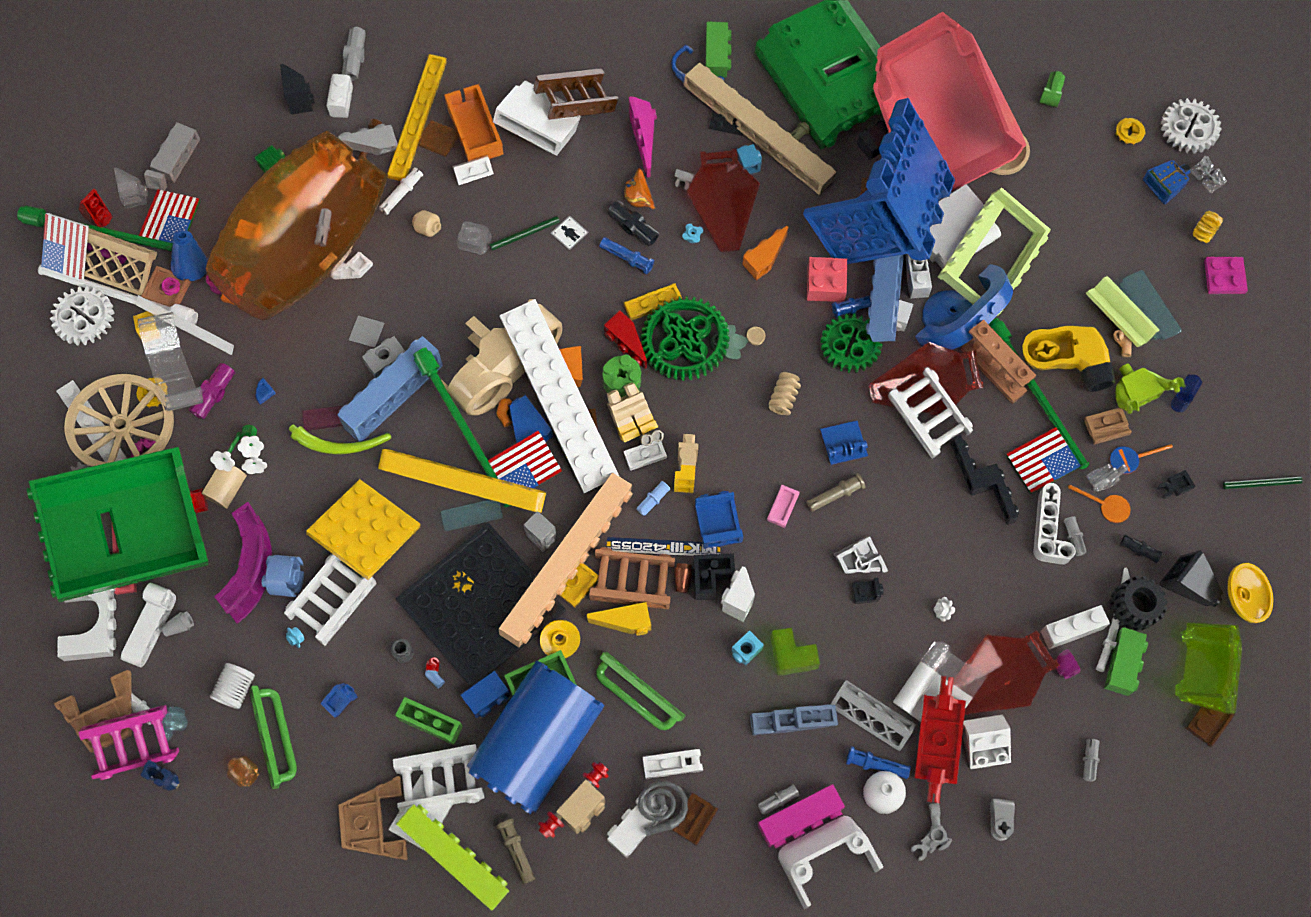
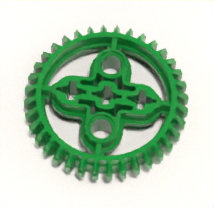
M679 296L678 301H674L671 298V303L664 301L663 307L658 304V311L653 309L652 315L647 316L648 321H644L645 327L641 329L643 333L640 335L641 345L646 354L647 361L649 360V365L654 366L655 371L660 370L661 375L666 373L668 379L672 375H674V380H677L679 376L682 381L685 380V377H689L691 381L692 376L695 375L699 379V374L702 373L706 376L707 370L712 372V366L718 368V361L722 362L723 356L727 354L725 349L729 348L728 342L730 337L728 336L729 329H727L728 324L725 322V317L721 316L720 310L716 311L714 305L710 307L708 301L703 304L702 298L698 302L695 296L692 300H689L688 296L685 297V300H682ZM689 310L699 312L705 316L697 315L686 322L679 314L674 312ZM664 318L662 326L668 336L661 341L659 352L656 353L652 344V335L657 324ZM714 323L718 332V343L715 351L710 357L706 358L708 348L702 340L709 335L711 325ZM700 325L704 326L703 329H697L696 327ZM668 347L674 348L672 351H666ZM684 354L688 360L696 365L679 367L668 364L663 359L674 361Z

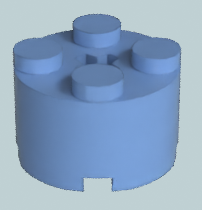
M283 555L268 556L266 561L267 570L266 575L262 577V586L266 587L270 595L296 597L295 593L300 592L304 579V571H300V565L303 566L302 559L300 557Z

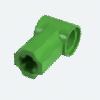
M1050 72L1040 103L1058 107L1065 79L1062 72Z

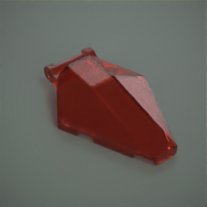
M736 148L730 149V151L710 153L701 151V167L687 189V194L720 252L739 251L760 183L739 163ZM731 158L732 162L707 164V160Z
M927 342L869 383L872 402L896 408L888 397L889 393L894 389H897L898 392H903L925 378L923 372L928 367L931 371L934 370L939 377L938 382L956 406L969 391L984 387L983 381L980 380L976 360L977 351L969 350L960 353L941 345ZM966 358L969 360L972 384H968L963 363V359ZM929 383L908 397L906 403L910 408H914L934 395L936 391ZM940 399L922 412L938 415L948 408Z
M1038 631L1024 638L986 635L977 649L953 680V685L972 697V700L965 708V715L1031 706L1045 674L1060 666L1057 660H1053L1039 638L1041 635ZM1029 642L1034 643L1047 666L1042 668L1029 648Z

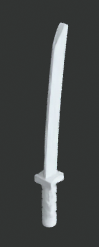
M1127 568L1123 569L1121 584L1130 579ZM1114 617L1107 638L1102 644L1104 648L1096 670L1099 672H1104L1111 650L1117 644L1115 639L1120 621L1118 619L1115 620Z

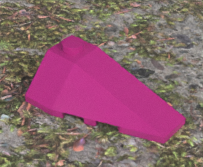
M631 96L629 97V119L648 178L651 177L654 120L657 119L655 109L651 108L650 102Z

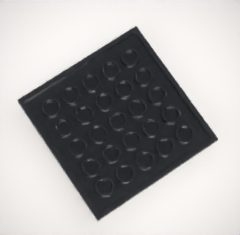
M488 522L395 599L467 684L472 687L498 669L526 645L522 643L520 648L499 635V628L537 576ZM457 571H458V572H461V576H460V577H457V576H456ZM469 577L474 583L468 581L467 578ZM460 582L459 592L458 588H453L455 586L454 583ZM466 584L472 585L471 591L468 589L464 593L462 590L463 586ZM556 597L552 609L549 612L546 610L542 615L544 618L537 628L534 627L530 632L532 636L528 642L536 637L547 624L555 621L566 611Z

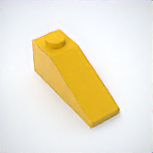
M646 602L587 614L588 623L629 634L636 633L639 636L645 635L651 630Z

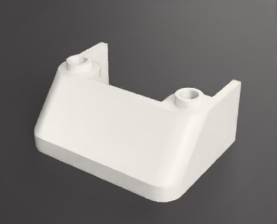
M841 816L784 845L778 853L779 861L804 910L811 906L801 886L812 877V868L808 862L809 860L846 842L851 852L855 854L865 853L875 873L883 868L868 837L854 820L848 816Z

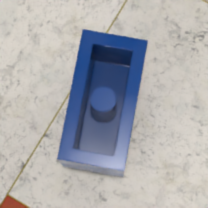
M493 671L461 694V697L477 719L480 716L483 718L492 711L491 708L496 704L499 706L508 700L507 696L510 693L497 673Z

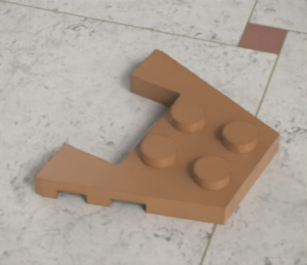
M126 670L110 677L116 698L80 714L75 696H69L54 703L55 707L65 716L64 719L75 729V733L79 738L78 732L83 726L132 714L131 671ZM129 727L121 729L122 740L132 736V730ZM109 733L102 734L99 738L102 749L114 744L112 735H109ZM88 738L81 740L88 750L94 753L91 741H88Z
M400 776L339 805L341 844L343 849L408 860L407 841L399 840L384 843L381 799L403 796Z

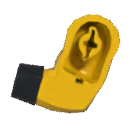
M1062 326L1048 330L1038 329L1025 337L1022 345L1023 358L1033 369L1077 368L1081 371V377L1089 392L1101 391L1115 384L1108 348L1096 328Z

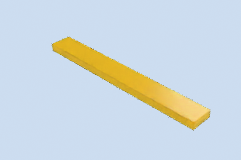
M431 54L428 56L387 173L389 179L401 181L402 178L405 179L408 175L447 63L445 57Z

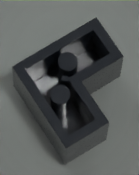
M734 553L694 555L695 600H714L716 598V580L732 579L735 573Z

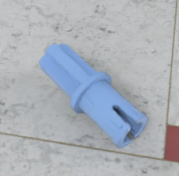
M661 481L651 493H647V497L637 507V511L645 516L656 504L660 503V499L670 490V487Z

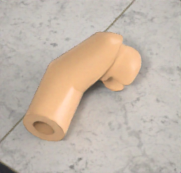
M1116 330L1113 336L1114 340L1122 347V356L1130 357L1132 341L1121 330Z

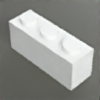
M1100 605L1048 624L1040 632L1050 650L1101 631L1110 623Z
M649 791L643 799L642 806L644 808V811L647 812L650 816H663L668 811V807L666 805L664 810L660 813H652L647 809L646 800L647 796L651 793ZM656 796L651 799V806L654 809L660 808L657 805ZM638 798L635 801L637 803L633 810L629 808L621 817L623 819L622 823L619 826L614 825L607 833L609 836L607 841L626 859L646 837L644 828L658 823V821L654 822L646 819L640 813Z

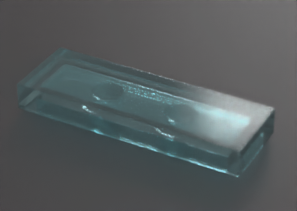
M486 500L441 511L445 531L503 518L500 502L494 500Z

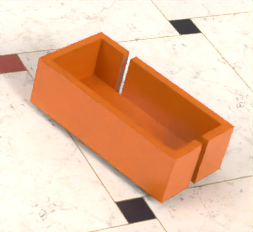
M479 84L463 89L466 102L462 101L460 90L445 94L447 109L464 149L467 161L488 155L489 159L503 155L501 139Z

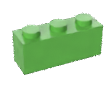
M707 22L706 67L714 75L727 77V70H731V59H728V55H731V44H728V41H731V30H728V22Z
M1124 627L1117 632L1115 640L1117 644L1113 649L1104 689L1129 696L1134 691L1136 692L1139 685L1137 675L1138 672H1141L1144 663L1141 660L1142 654L1146 652L1148 646L1146 634Z
M404 697L395 715L399 721L451 745L455 744L463 728L461 722Z

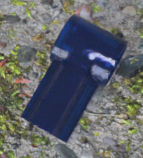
M1188 374L1184 380L1185 387H1180V391L1171 400L1170 404L1174 411L1182 413L1192 403L1203 383L1200 377L1195 374Z

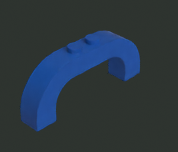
M990 264L978 275L986 293L959 319L945 326L927 324L915 336L923 351L940 353L966 344L974 338L969 333V330L982 320L989 324L1008 305L1013 295V287L1001 267Z

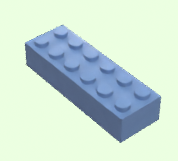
M423 336L420 339L414 340L407 351L400 353L393 364L386 366L380 376L372 379L367 388L358 392L348 405H344L337 415L344 429L358 442L363 441L430 379L427 375L422 376L415 364L413 356L415 352L426 347L428 351L432 352L440 366L437 370L443 366L439 351Z

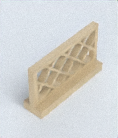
M88 228L87 242L92 245L94 251L89 254L86 252V262L90 269L84 272V276L141 296L147 285L152 261L156 259L157 252ZM104 248L108 249L112 256L107 260H104L100 252ZM95 253L101 262L96 266L93 265L89 256ZM120 255H125L129 261L123 267L117 258ZM112 259L118 267L113 272H111L107 265V262ZM138 261L146 263L145 269L141 273L135 265ZM101 265H103L108 274L104 277L99 276L96 270ZM131 265L136 275L128 278L124 269ZM120 271L125 281L122 283L117 282L113 274ZM139 279L141 283L140 290L133 287L131 280Z

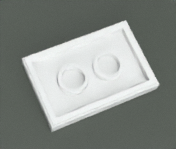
M421 774L412 789L413 800L426 798L423 774ZM433 781L434 796L447 794L444 786ZM452 805L426 809L429 812L426 816L432 821L436 818L442 823ZM399 811L389 831L424 850L395 824L403 816Z

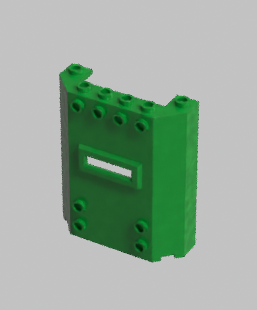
M824 0L772 25L768 29L770 33L764 39L760 38L756 42V56L800 121L805 122L810 127L809 134L820 150L832 147L836 143L839 132L847 131L853 125L859 122L863 123L869 117L882 113L873 89L874 83H876L877 72L875 69L878 62L877 52L880 45L848 0ZM856 55L861 60L830 76H827L825 73L826 70Z
M179 447L29 481L30 487L26 488L29 500L33 499L37 511L33 512L36 524L40 523L42 530L38 531L40 542H45L46 550H43L45 562H49L51 569L47 570L50 582L53 581L50 590L52 597H57L58 602L208 565ZM107 512L110 513L119 552L114 554L109 552L100 514Z

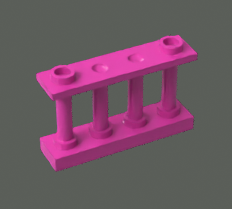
M166 705L83 726L78 732L80 740L88 738V741H91L99 767L91 775L92 779H108L113 776L112 774L144 766L148 760L154 763L173 761L179 753V749H169L161 722L168 713ZM147 722L153 724L161 752L152 755L148 753L141 729L142 724ZM128 727L130 730H133L140 758L129 761L120 734L121 729ZM109 733V735H112L120 763L107 766L99 739L102 734Z

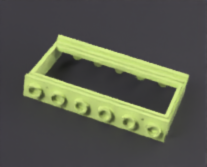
M1003 188L991 193L938 275V278L943 279L972 304L981 296L960 280L959 276L1003 208L1033 233L1007 274L1013 289L1022 281L1021 276L1030 268V262L1039 254L1038 249L1047 241V235L1051 230Z

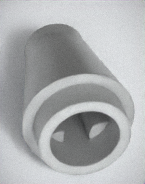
M187 611L184 613L180 612L161 626V630L168 637L190 630V627L194 626V622Z

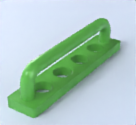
M608 652L602 653L599 657L602 662L598 666L596 673L598 680L653 726L660 730H668L676 721L680 722L686 716L616 658ZM610 666L670 715L666 722L660 721L608 679L604 674L607 667Z
M258 685L251 686L249 694L273 790L279 788L282 782L291 780L297 772V766L279 694L270 688L259 690ZM263 697H270L273 702L288 764V772L284 774L278 773L261 701Z

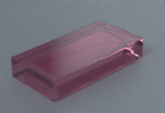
M342 406L303 411L304 429L310 431L343 426L337 415Z

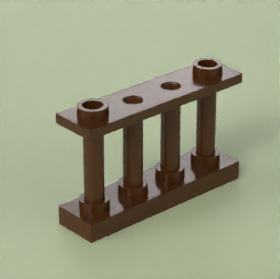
M602 69L537 75L533 87L535 94L545 93L551 103L548 114L549 120L614 112L618 102L617 96L607 97L601 87L604 77ZM586 88H594L599 98L591 99ZM578 89L583 100L575 101L569 90ZM562 91L567 102L558 103L553 92Z

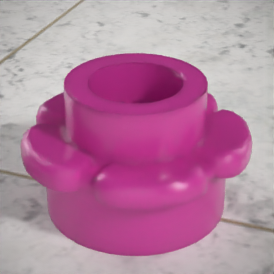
M168 277L162 282V291L169 296L177 294L180 290V282L177 279Z

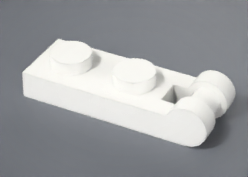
M700 749L643 757L645 778L703 771V765L700 764L699 760L701 756ZM685 758H691L692 765H686Z

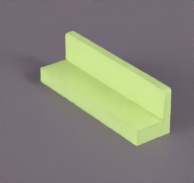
M1108 276L1104 277L1095 288L1088 290L1086 293L1137 347L1147 343L1159 331L1151 320Z

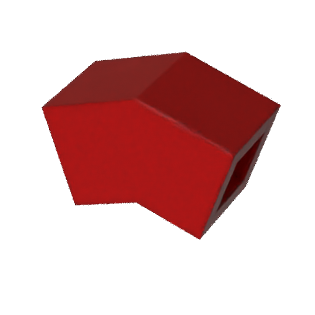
M203 488L190 491L196 513L208 511L207 500L202 494Z

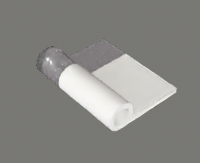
M941 640L939 643L934 641L893 701L894 704L920 722L922 719L924 695L937 696L939 694L941 676H946V685H948V677L954 678L952 696L954 699L965 700V708L986 679L984 675L954 656L949 651L950 646Z

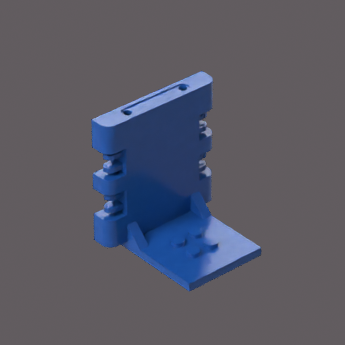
M909 98L898 100L894 105L888 122L891 132L882 138L879 147L881 159L872 166L866 182L868 190L855 199L806 208L804 210V217L832 258L847 259V264L903 254H908L917 261L927 260L931 257L936 240L930 232V227L941 224L944 212L938 201L941 198L950 197L955 178Z

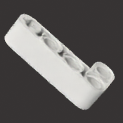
M1048 483L1043 487L1038 496L1033 553L1039 561L1066 564L1075 555L1076 550L1073 544L1057 540L1061 492L1058 485ZM1044 510H1049L1052 516L1046 515ZM1042 528L1048 529L1050 534H1045ZM1040 547L1047 548L1048 553L1042 552ZM1060 550H1065L1068 556H1063Z
M149 583L143 592V599L147 603L121 654V660L138 667L145 665L162 631L161 626L166 623L176 602V595L171 590L153 583Z

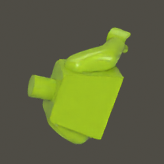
M1128 363L1119 369L1123 377L1116 385L1115 396L1118 407L1131 414L1133 410L1138 412L1139 407L1159 398L1164 391L1174 390L1176 393L1179 392V387L1184 388L1185 383L1181 377L1173 380L1165 379L1146 368L1134 371Z

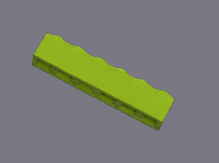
M412 804L395 824L493 911L509 892L506 888L508 883L499 875L495 878L490 874L492 869L484 861L479 864L474 859L476 854L468 847L463 849L459 846L460 840L453 833L447 835L442 830L445 826L436 818L433 821L426 815L429 812L421 804L417 807Z

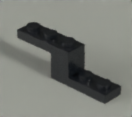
M961 435L953 437L950 444L970 495L973 496L993 490L1006 524L1015 523L1019 510L1017 505L1012 502V493L1004 482L1003 470L999 469L997 463L975 470V461L969 456V447L966 440L963 441Z

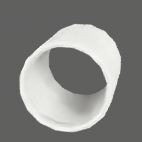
M225 663V669H222L224 672H221L222 675H219L221 678H218L219 681L216 682V687L213 688L214 690L210 697L224 705L240 709L241 703H243L244 697L248 693V687L252 684L251 681H253L255 675L241 667Z

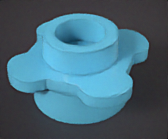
M687 224L686 231L682 237L690 243H698L700 241V234L703 233V228Z
M296 627L293 629L287 628V641L292 646L295 645L297 648H300V643L305 640L303 634Z

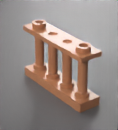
M982 320L969 330V333L974 338L963 345L961 350L1013 404L1027 393L1028 390L1024 386L1034 379L1036 374L985 320Z
M607 547L595 550V557L601 559L598 584L595 588L590 587V600L626 605L646 602L647 607L670 608V597L665 594L668 567L675 566V558H671L667 554L653 556L612 551L611 548ZM609 560L621 561L618 586L615 590H609L605 587ZM629 562L640 563L638 587L635 592H627L625 589ZM648 564L660 566L658 588L655 595L647 594L645 591Z

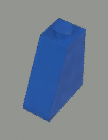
M526 395L522 398H516L511 403L510 411L517 443L537 431L540 432L545 442L553 437L552 429Z

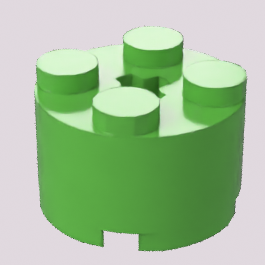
M629 355L616 356L604 365L603 385L607 393L618 390L620 397L626 396L627 394L623 386L631 382L639 390L641 386V368Z

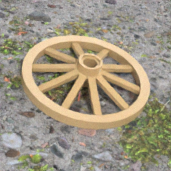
M132 374L111 375L89 384L74 398L65 418V436L75 456L88 467L114 462L122 440H126L134 457L141 456L131 438L132 435L155 441V444L142 455L163 451L173 431L174 415L167 396L152 381ZM125 384L121 414H118L105 388ZM131 385L147 389L149 392L128 416ZM99 392L113 416L112 419L84 406V403L95 393ZM156 396L162 404L163 411L135 420L152 398ZM79 411L110 426L75 428V422ZM164 418V425L160 436L135 428ZM109 433L84 451L79 447L75 435ZM115 438L108 462H102L90 457L91 454Z

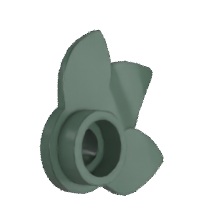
M728 325L730 341L728 342L729 348L725 349L727 354L724 357L733 360L741 358L739 350L746 346L748 339L735 334V325ZM718 334L714 335L711 339L713 350L717 346Z

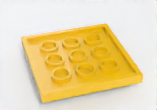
M359 479L306 531V534L365 579L369 580L420 528V523Z

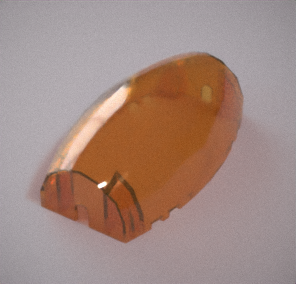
M329 131L313 137L307 141V144L299 149L295 148L291 151L290 155L280 159L237 204L211 251L206 265L207 275L227 299L255 318L265 321L287 310L328 279L358 244L380 203L388 174L363 156L360 158V162H358L353 157V149ZM321 209H329L332 212L329 224L331 229L328 231L326 246H320V243L318 245L314 244L317 232L316 225L319 222Z

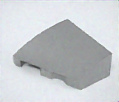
M866 536L834 553L844 573H883L888 571L870 536Z

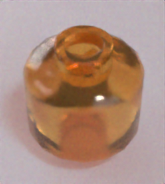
M246 756L234 757L227 765V777L239 787L251 786L259 776L258 766Z

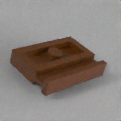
M1209 696L1185 729L1201 741L1206 742L1209 747H1212L1235 714L1228 711V708L1212 696Z
M692 793L687 801L688 811L685 819L672 831L697 846L717 813L718 808Z

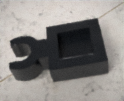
M1184 470L1167 479L1168 483H1161L1157 490L1166 489L1167 493L1162 498L1167 499L1173 492L1177 497L1193 490L1196 486L1187 471Z

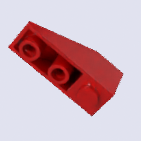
M94 188L80 202L78 210L84 219L94 226L103 228L113 218Z
M618 311L604 324V335L609 341H614L622 353H627L639 366L641 365L646 369L647 359L634 322L623 312Z

